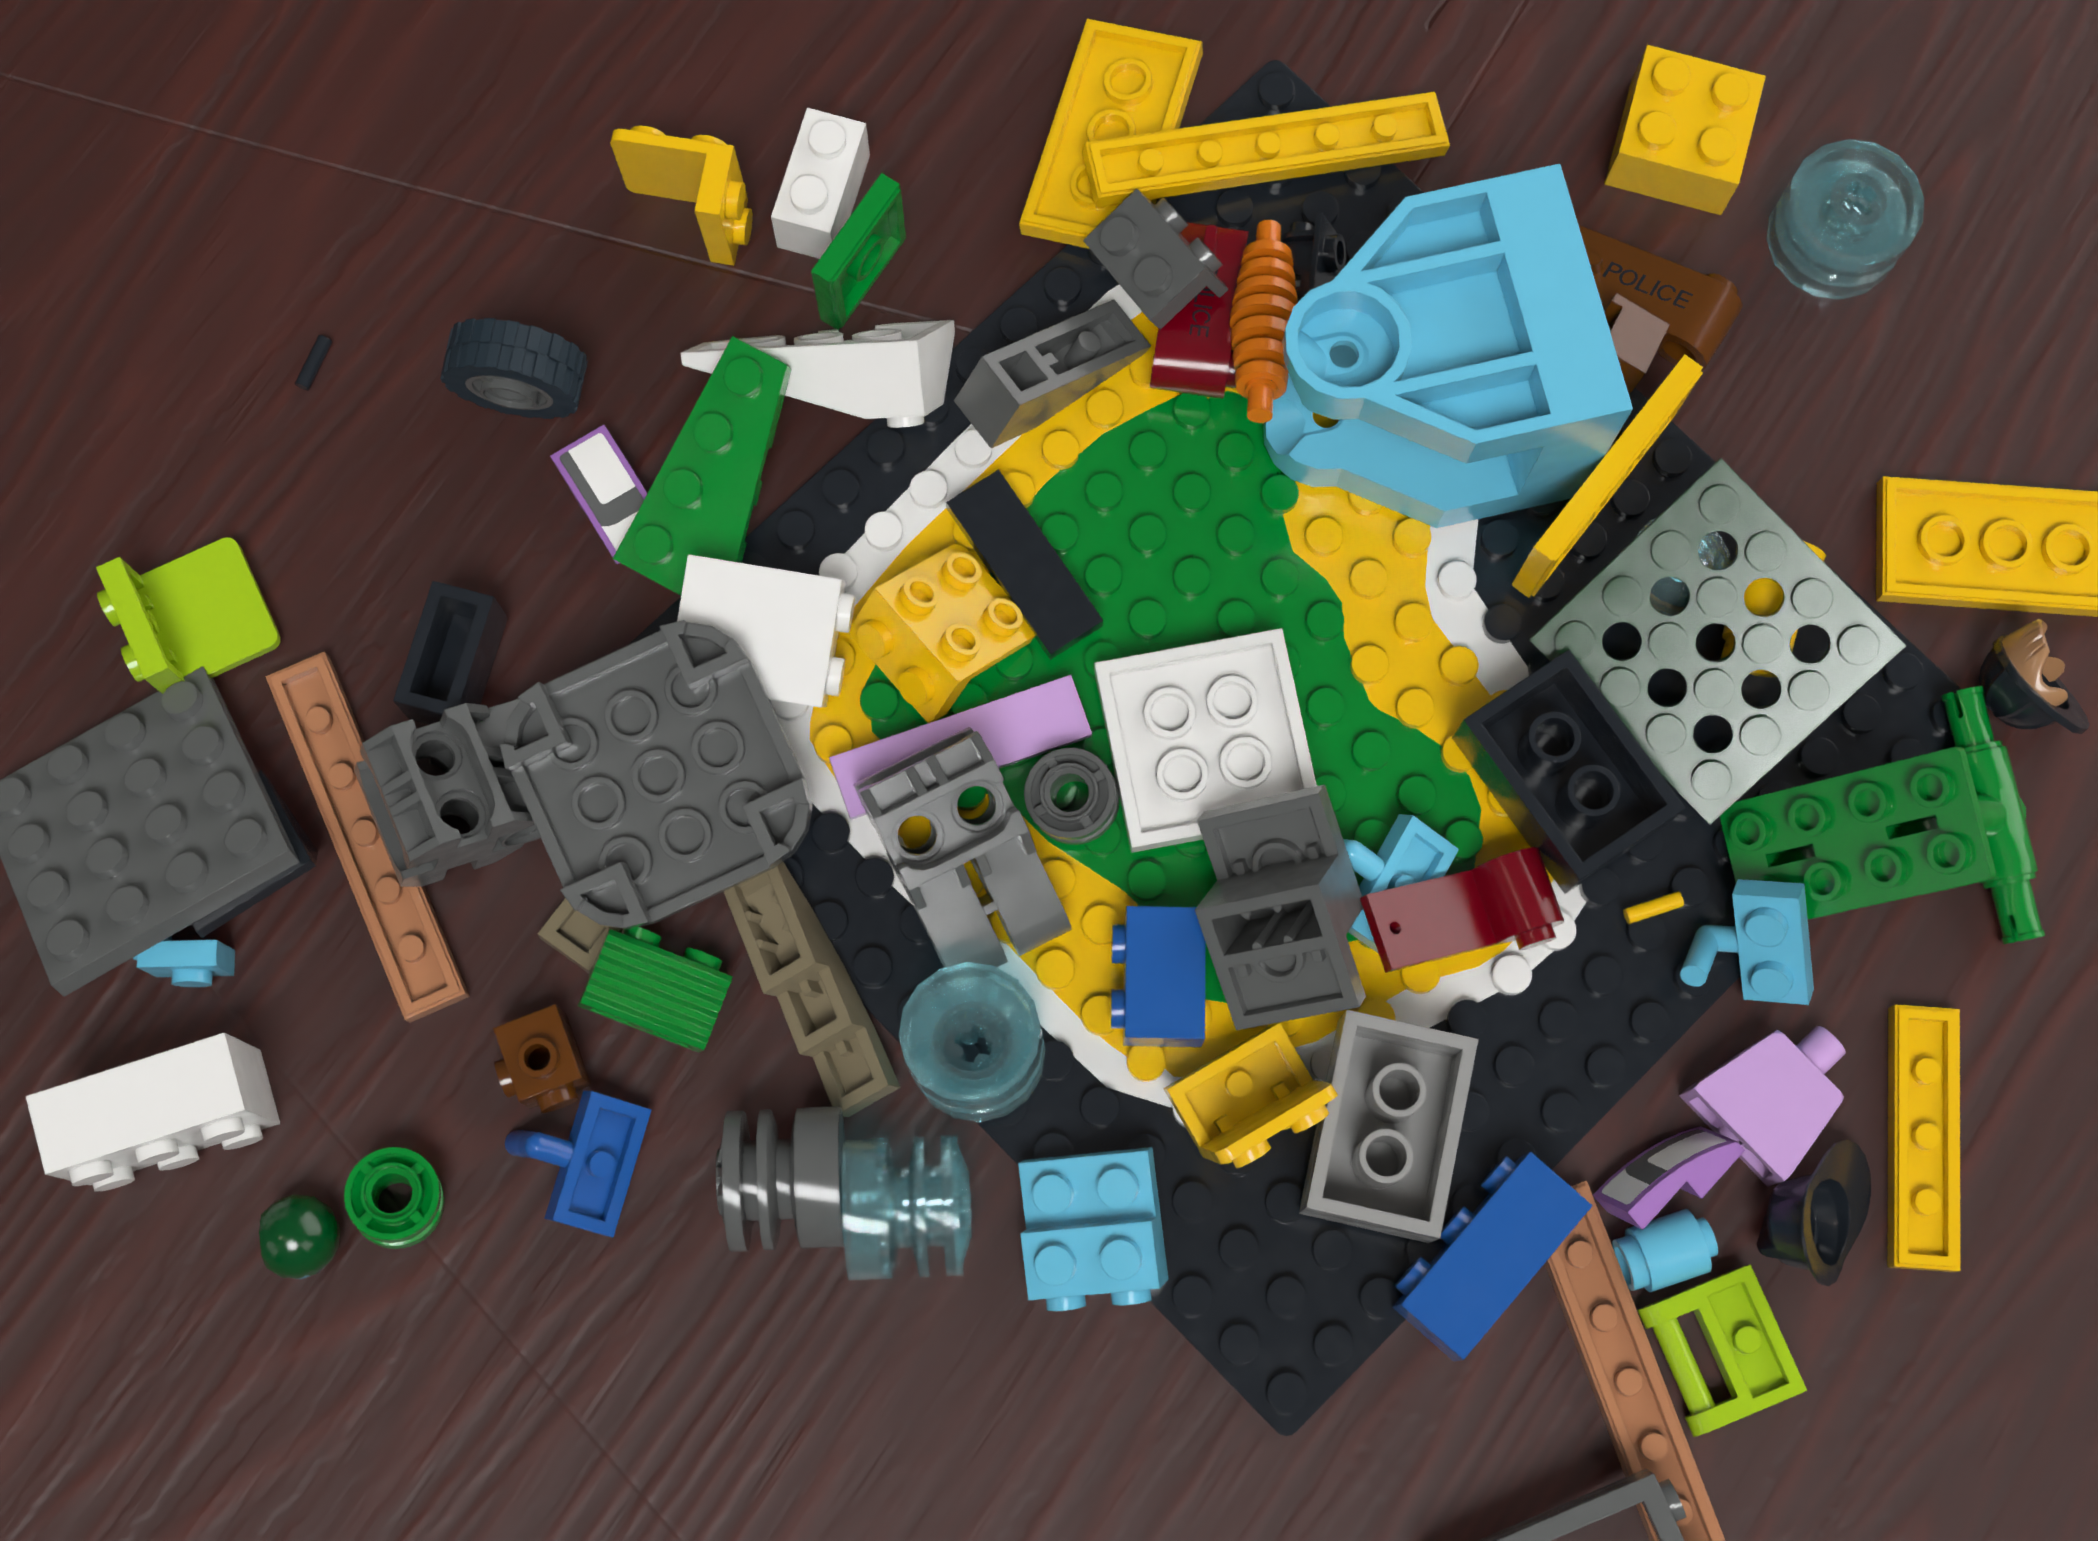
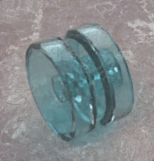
M1847 139L1823 145L1802 161L1769 216L1767 243L1774 264L1791 284L1813 296L1845 299L1865 294L1887 277L1897 260L1902 257L1911 245L1923 224L1925 199L1916 174L1898 154L1874 142Z

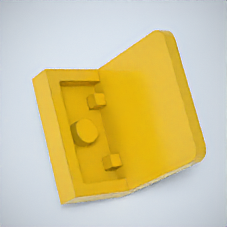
M634 126L630 130H613L610 144L626 188L633 193L695 202V214L710 261L735 266L738 246H747L749 243L753 214L752 209L747 208L748 197L734 146L727 145L724 141L708 135H696L691 139L666 136L660 130L649 126Z
M959 544L950 545L875 587L852 623L849 632L862 652L872 659L900 691L902 697L917 710L927 723L934 722L947 714L970 679L1028 645L1035 636L1024 620L1019 607L1010 600L1003 588L968 549Z
M1280 1022L1271 1024L1163 1088L1202 1157L1221 1165L1233 1162L1236 1168L1243 1167L1266 1154L1271 1149L1267 1139L1278 1132L1291 1128L1294 1134L1299 1133L1323 1120L1329 1115L1325 1104L1338 1096L1331 1083L1312 1079Z

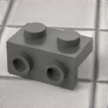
M1136 189L1083 241L1146 317L1161 330L1206 286L1219 298L1229 289L1215 274L1223 265L1221 261L1198 237L1189 244L1181 234L1188 226V223L1171 204L1162 198L1154 205L1144 194Z

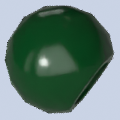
M296 1194L273 1202L261 1214L259 1228L261 1256L266 1268L281 1278L304 1279L320 1273L333 1260L340 1247V1226L331 1207L314 1196Z

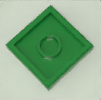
M883 173L877 178L811 270L820 320L838 330L843 328L906 239L900 184Z

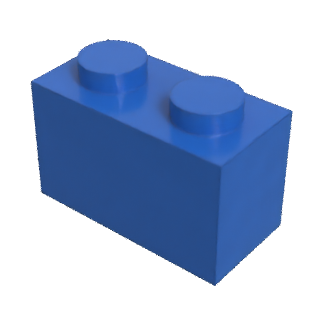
M1127 906L1124 924H1112L1111 959L1112 963L1124 964V989H1111V1028L1123 1029V1046H1202L1205 1040L1206 941L1195 912L1197 907Z

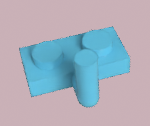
M1405 814L1398 815L1377 855L1356 840L1343 839L1353 870L1364 877L1359 886L1362 897L1374 892L1443 877L1459 850L1418 818ZM1362 909L1348 932L1378 953L1364 909Z
M1738 879L1732 893L1736 927L1720 925L1701 926L1696 931L1681 969V979L1689 986H1702L1707 980L1717 951L1738 953L1743 1000L1809 1005L1814 991L1804 883Z

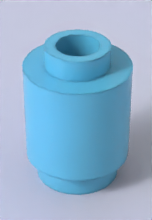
M1688 1209L1651 1220L1643 1230L1636 1226L1627 1228L1624 1237L1612 1242V1247L1626 1284L1631 1291L1645 1288L1648 1292H1653L1709 1273L1712 1268L1711 1257L1718 1255L1716 1238L1708 1221L1704 1217L1696 1219Z

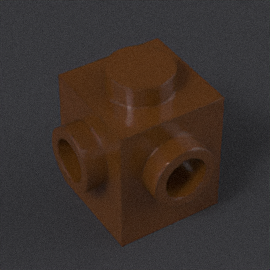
M556 1004L493 1028L503 1056L502 1059L494 1062V1066L507 1098L517 1095L518 1101L529 1109L539 1106L541 1113H549L575 1103L579 1100L576 1091L591 1086L567 1015Z

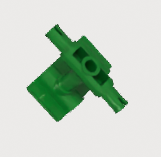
M1983 686L1957 690V693L1950 692L1941 695L1955 745L1953 748L1734 802L1720 815L1735 882L1737 883L1738 879L1804 883L1808 920L1974 883H1982L1983 889H1991L2003 937L2001 938L2002 944L2046 936L2044 929L2042 930L2030 879L2036 878L2035 872L2038 871L2026 825V807L2019 797L2007 746H2003L2002 741H1995L1983 695Z

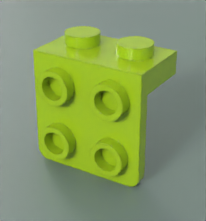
M226 537L142 575L134 571L121 557L96 567L105 589L97 592V598L109 622L114 627L121 624L129 643L121 647V653L130 673L137 682L146 680L162 694L171 685L185 681L184 677L202 666L207 674L213 678L273 651L280 644V634L240 545L232 538Z

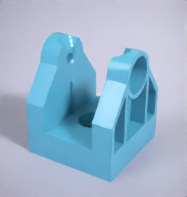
M1560 163L1405 197L1333 281L1310 290L1293 307L1282 340L1284 362L1289 372L1287 389L1281 397L1273 400L1272 419L1263 423L1264 445L1274 465L1291 480L1310 487H1338L1434 528L1446 527L1572 498L1608 452L1632 412L1633 406ZM1313 413L1339 421L1333 427L1323 428L1315 423Z

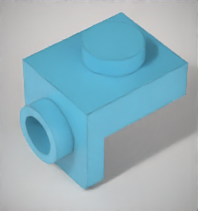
M172 936L133 957L134 960H137V968L155 977H172L171 984L174 986L208 987L212 986L213 976H234L235 950L218 940L171 941Z

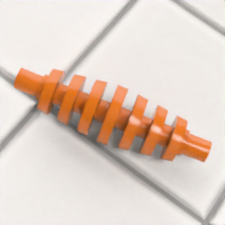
M1274 220L1259 222L1256 230V241L1248 244L1243 251L1237 287L1232 302L1233 307L1230 311L1236 390L1241 396L1248 399L1247 418L1255 423L1270 421L1273 416V400L1281 397L1286 392L1289 372L1284 362L1282 340L1293 307L1298 303L1292 251L1285 243L1281 242V225Z

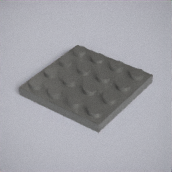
M203 666L184 677L185 681L177 682L168 687L164 694L159 691L0 780V858L49 982L64 997L300 862L214 679L207 674Z

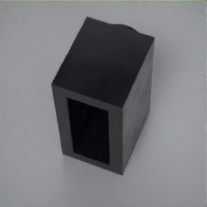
M432 581L393 702L409 720L413 719V721L430 725L440 722L444 709L464 703L481 704L508 617L494 596Z

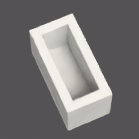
M811 108L806 109L771 215L778 248L820 259L849 219L870 157L866 123Z

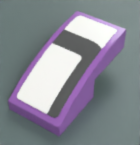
M602 425L550 455L613 558L641 507L647 492L605 425Z
M1701 1126L1683 1131L1657 1143L1632 1159L1611 1176L1593 1194V1197L1609 1214L1643 1230L1679 1189L1702 1199L1745 1150L1737 1141Z

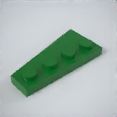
M734 336L731 337L613 557L614 560L680 596L682 595L688 555L742 563L747 544L745 537L753 506H757L763 483L760 479L768 449L772 448L792 370L788 365Z

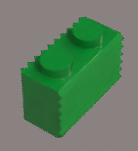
M641 927L623 928L622 933L609 929L577 1006L698 1053L704 1051L733 976L719 971L723 961L708 953L686 947L683 957L658 948L662 937Z

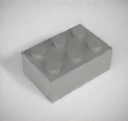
M1346 1010L1337 1023L1326 1082L1333 1085L1338 1096L1325 1104L1329 1115L1318 1122L1316 1126L1299 1214L1426 1243L1440 1239L1478 1039Z

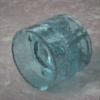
M965 962L936 971L916 987L904 1006L899 1030L904 1061L915 1084L932 1106L955 1119L983 1122L1006 1116L1029 1099L1042 1078L1046 1048L1035 1002L1018 979L992 965ZM978 1037L985 1038L988 1050L991 1053L989 1055L978 1054L975 1057L974 1063L968 1062L964 1049L961 1047L963 1043L974 1045Z
M957 1134L941 1135L940 1166H927L924 1136H915L913 1138L909 1167L900 1168L895 1167L893 1152L888 1138L843 1141L842 1211L845 1259L849 1281L894 1279L899 1248H912L919 1277H930L931 1247L944 1246L946 1275H964V1260L972 1238L970 1173L959 1149Z

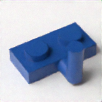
M583 1091L568 1141L544 1133L514 1130L507 1135L505 1148L509 1154L560 1166L544 1219L599 1235L614 1237L652 1111L651 1109L593 1091Z

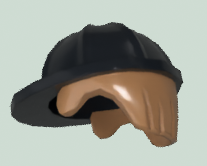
M2038 619L2009 635L2002 634L1992 643L1993 648L1987 654L1981 666L1979 675V686H1983L1986 706L1993 712L1995 717L1999 718L2006 725L2018 729H2037L2058 722L2072 733L2082 734L2088 730L2090 724L2085 712L2075 697L2058 679L2064 672L2065 663L2057 657L2048 656L2050 650L2044 635L2047 630V624L2044 621Z

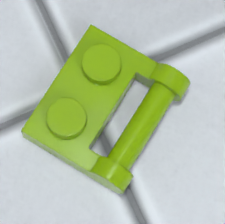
M1751 1264L1739 1267L1637 1310L1645 1329L1653 1328L1690 1412L1689 1415L1685 1416V1419L1693 1437L1711 1432L1808 1391ZM1691 1311L1694 1312L1731 1395V1398L1716 1404L1712 1399L1677 1320V1317Z

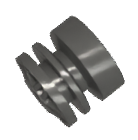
M840 1106L797 1108L792 1124L791 1139H779L776 1121L770 1109L760 1110L756 1140H750L749 1125L744 1111L726 1112L723 1136L716 1156V1195L719 1215L722 1217L726 1230L729 1251H749L753 1221H759L763 1249L766 1251L776 1250L781 1231V1222L784 1219H794L797 1239L802 1249L846 1247L848 1234L847 1157L844 1119Z

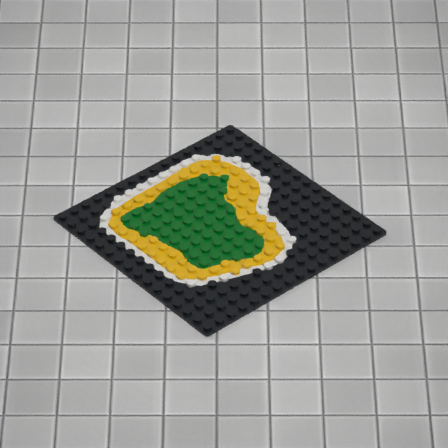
M1272 60L1264 65L1199 126L1331 106L1287 65L1279 60ZM1392 163L1164 197V199L1188 223L1215 225L1216 227L1248 231L1247 245L1256 241L1257 225L1261 221L1274 220L1281 225L1282 242L1283 235L1290 232V225L1292 223L1307 222L1315 227L1316 212H1323L1337 234H1341L1344 238L1346 266L1405 197L1424 192ZM1157 198L1155 205H1156L1162 198ZM1068 244L952 349L944 404L924 416L923 424L893 428L887 426V418L875 419L745 538L747 544L742 560L744 564L846 581L845 594L855 595L853 623L875 587L950 545L959 544L967 548L991 575L948 512L946 502L999 470L1103 619V627L1051 660L1034 637L1028 645L970 679L947 714L938 720L1071 675L1092 736L1058 749L1078 748L1094 754L1103 761L1116 781L1094 673V663L1282 628L1316 785L1325 784L1343 839L1356 840L1377 855L1398 815H1413L1459 849L1445 874L1447 876L1472 870L1499 856L1531 848L1452 739L1460 724L1465 718L1550 662L1529 639L1706 472L1715 461L1671 421L1534 597L1531 595L1528 598L1514 588L1512 583L1533 547L1572 498L1446 527L1434 528L1338 487H1310L1291 480L1274 465L1264 445L1263 423H1255L1247 418L1248 399L1241 396L1236 388L1225 387L1223 399L1150 388L1158 327L1146 317L1090 249ZM1296 281V287H1300V281ZM1111 300H1115L1151 345L1148 351L1035 429L994 448H990L954 402L981 357ZM1636 388L1629 394L1633 410L1609 450L1648 402V399ZM1313 413L1315 423L1323 428L1333 427L1339 421ZM1711 532L1699 544V558L1709 568L1713 569L1716 562L1725 568L1736 557V542L1726 532ZM1833 571L1892 630L1906 647L1737 801L1955 747L1941 695L1950 692L1957 693V690H1961V688ZM1662 578L1652 587V590L1662 598L1675 603L1687 604L1689 591L1687 585L1678 578ZM681 597L628 645L661 631L660 626L677 622ZM1618 622L1606 629L1602 638V644L1609 655L1618 659L1631 657L1638 651L1641 644V635L1632 624ZM1713 623L1699 631L1696 637V649L1701 656L1709 660L1721 659L1726 642L1722 637L1725 625ZM1817 625L1800 627L1797 631L1792 654L1797 659L1805 662L1821 658L1827 651L1829 643L1825 630ZM839 632L835 657L845 659L844 676L839 697L829 695L827 707L822 708L769 700L806 778L813 805L807 835L797 851L783 862L815 912L845 966L864 1007L1017 1165L1019 1162L1028 1159L1152 1147L1169 1280L1160 1289H1151L1152 1300L1150 1302L1278 1434L1283 1436L1293 1435L1406 1320L1393 1308L1403 1295L1395 1287L1396 1283L1420 1256L1430 1263L1446 1243L1442 1239L1426 1243L1299 1214L1317 1124L1295 1134L1291 1128L1278 1132L1267 1139L1271 1149L1266 1154L1240 1168H1236L1233 1162L1221 1165L1202 1157L1163 1088L1271 1024L1236 1030L1206 944L1205 1040L1202 1046H1123V1029L1111 1028V989H1124V964L1112 963L1111 950L1112 924H1124L1127 906L1197 907L1217 882L1204 840L1131 853L1121 801L1113 824L1099 838L1078 845L1064 844L1050 838L1031 818L1024 798L1025 783L1031 769L1042 757L1050 752L1014 763L999 770L1004 778L1002 782L1013 805L1020 811L1036 848V853L1065 910L1072 930L1019 956L1008 938L996 911L987 915L1008 962L955 989L868 816L864 815L850 820L829 757L928 723L902 697L900 691L872 659L862 652L850 634ZM1665 668L1658 670L1649 679L1648 693L1654 701L1660 704H1673L1683 697L1686 691V680L1680 672L1674 669ZM1749 674L1744 679L1741 687L1742 696L1745 701L1754 706H1766L1772 703L1780 690L1777 677H1762ZM1708 715L1701 718L1693 730V739L1696 744L1710 751L1721 749L1729 742L1731 737L1730 723L1718 715ZM1078 781L1063 785L1057 793V808L1064 812H1074L1081 809L1088 800V786ZM1668 781L1667 783L1686 808L1667 826L1567 894H1564L1546 869L1564 918L1562 924L1553 928L1557 938L1550 942L1526 950H1519L1515 940L1385 973L1379 954L1349 932L1346 934L1366 994L1360 1007L1347 1010L1478 1039L1442 1229L1462 1206H1465L1471 1212L1478 1207L1489 1194L1480 1186L1481 1183L1505 1156L1515 1163L1519 1157L1532 1152L1552 1170L1741 976L1739 954L1717 951L1707 980L1702 986H1689L1680 977L1681 969L1696 931L1701 926L1720 925L1736 927L1732 898L1736 882L1720 816L1713 823L1709 824ZM973 786L963 791L957 803L960 817L974 819L985 813L989 804L987 790L984 787ZM913 816L902 822L898 830L899 844L905 848L922 846L928 840L931 833L929 819L923 816ZM971 862L964 863L977 897L979 898L987 894ZM1354 871L1358 886H1360L1364 877ZM1677 891L1683 897V907L1632 924H1628L1623 914V909ZM1346 1010L1280 1022L1313 1080L1326 1082L1337 1023Z

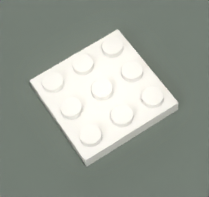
M1282 628L1094 663V673L1131 853L1202 840L1203 837L1197 820L1205 811L1317 786Z

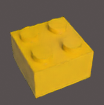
M1647 45L1631 80L1604 184L1722 215L1740 182L1766 76Z

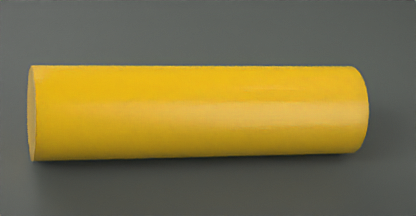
M1677 891L1623 909V914L1626 922L1632 924L1683 907L1684 900L1681 893Z

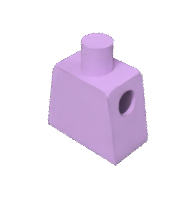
M1816 1026L1796 1046L1785 1034L1776 1030L1759 1039L1689 1086L1679 1096L1714 1132L1737 1141L1745 1151L1739 1158L1768 1187L1784 1182L1794 1172L1844 1099L1842 1092L1824 1074L1846 1054V1051L1840 1041L1821 1026Z

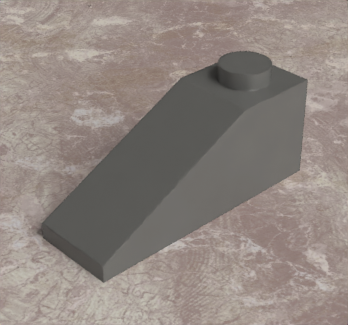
M1111 300L982 356L954 402L988 446L994 448L1035 429L1144 355L1151 345L1115 300Z

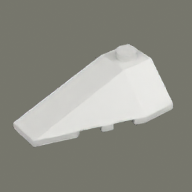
M954 320L875 325V330L853 334L852 340L845 341L843 333H840L838 329L818 331V333L795 337L794 345H786L785 336L782 335L742 338L739 340L783 362L792 369L785 396L864 419L887 418L888 427L901 428L923 424L924 416L944 404L955 327ZM730 340L703 342L681 352L682 365L712 374Z

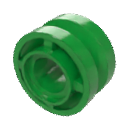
M383 1148L365 1156L352 1169L344 1190L345 1208L353 1224L366 1239L384 1248L401 1249L423 1241L435 1230L444 1211V1190L434 1169L424 1157L406 1148ZM401 1183L412 1188L411 1200L403 1210L397 1213H385L378 1209L379 1196L388 1186Z

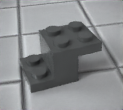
M1325 784L1205 811L1197 820L1217 882L1197 906L1195 912L1236 1030L1360 1007L1366 994L1346 934L1363 909L1360 901L1362 895Z

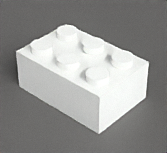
M221 1033L26 1096L45 1175L70 1180L72 1186L93 1185L94 1191L97 1192L127 1185L135 1180L133 1171L158 1164L160 1171L194 1163L199 1160L198 1150L222 1143L224 1150L251 1145L263 1139L261 1130L280 1124L261 1050L226 1033Z

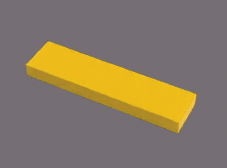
M1896 1004L1888 1008V1268L1943 1272L1961 1271L1960 1009Z

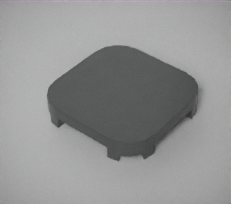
M685 620L660 626L661 631L548 683H536L518 696L520 701L507 720L504 743L500 744L505 769L511 771L563 886V889H560V891L575 911L582 913L600 925L631 929L657 923L777 867L797 851L809 831L813 805L808 784L755 667L733 638L713 626L690 623Z

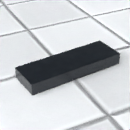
M999 470L946 502L948 512L996 582L1002 587L1010 600L1019 607L1024 620L1034 632L1035 639L1050 660L1103 627V619Z

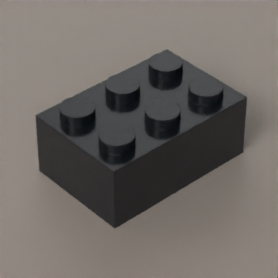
M1567 650L1465 718L1452 737L1530 847L1539 848L1545 868L1564 894H1567L1667 826L1686 808L1570 650Z

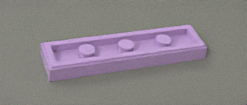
M1068 675L829 757L850 820L867 815L855 791L854 783L967 727H971L974 732L977 731L981 735L999 769L1091 737L1092 732L1072 676Z

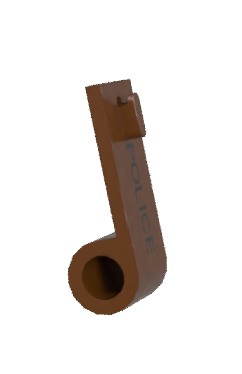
M1579 225L1603 309L1606 308L1617 293L1670 324L1657 352L1675 366L1685 354L1703 367L1702 370H1704L1742 310L1743 304L1737 295L1738 290L1729 279L1719 274L1709 273L1704 275Z

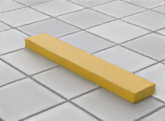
M1429 92L1085 142L1082 154L1095 208L1121 204L1136 189L1150 200L1445 156L1450 143L1436 93Z

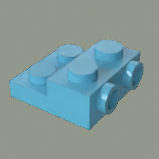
M1153 1148L1028 1159L1019 1162L1026 1230L1020 1233L1028 1300L1046 1299L1048 1311H1067L1085 1307V1295L1111 1293L1112 1305L1118 1306L1151 1301V1289H1160L1169 1280Z

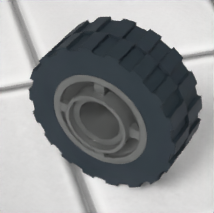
M472 318L466 319L462 323L457 322L451 328L440 379L442 383L446 384L445 387L450 392H455L458 394V397L466 401L469 400L486 409L490 408L500 413L527 418L568 417L570 413L574 414L577 411L588 361H586V354L581 352L579 347L573 342H568L564 337L544 331L542 328L510 320L502 321L494 318L476 320Z

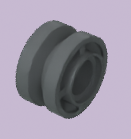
M1062 748L1046 754L1033 766L1025 783V804L1031 818L1046 835L1064 844H1084L1099 838L1111 827L1119 810L1120 796L1114 777L1101 759L1083 749ZM1073 781L1086 784L1089 789V796L1081 809L1074 812H1064L1057 808V793L1063 785Z

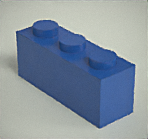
M1532 1152L1519 1157L1515 1163L1505 1156L1481 1183L1480 1186L1489 1194L1478 1207L1471 1212L1465 1206H1462L1443 1227L1440 1239L1446 1244L1434 1259L1428 1263L1420 1256L1395 1285L1403 1295L1393 1308L1452 1361H1461L1468 1356L1593 1206Z

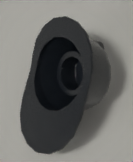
M1849 1140L1833 1143L1823 1155L1812 1174L1786 1180L1773 1188L1769 1197L1767 1213L1756 1243L1760 1254L1779 1259L1780 1262L1793 1268L1810 1270L1817 1283L1830 1286L1837 1282L1844 1261L1862 1230L1868 1215L1871 1198V1173L1866 1155L1858 1144Z

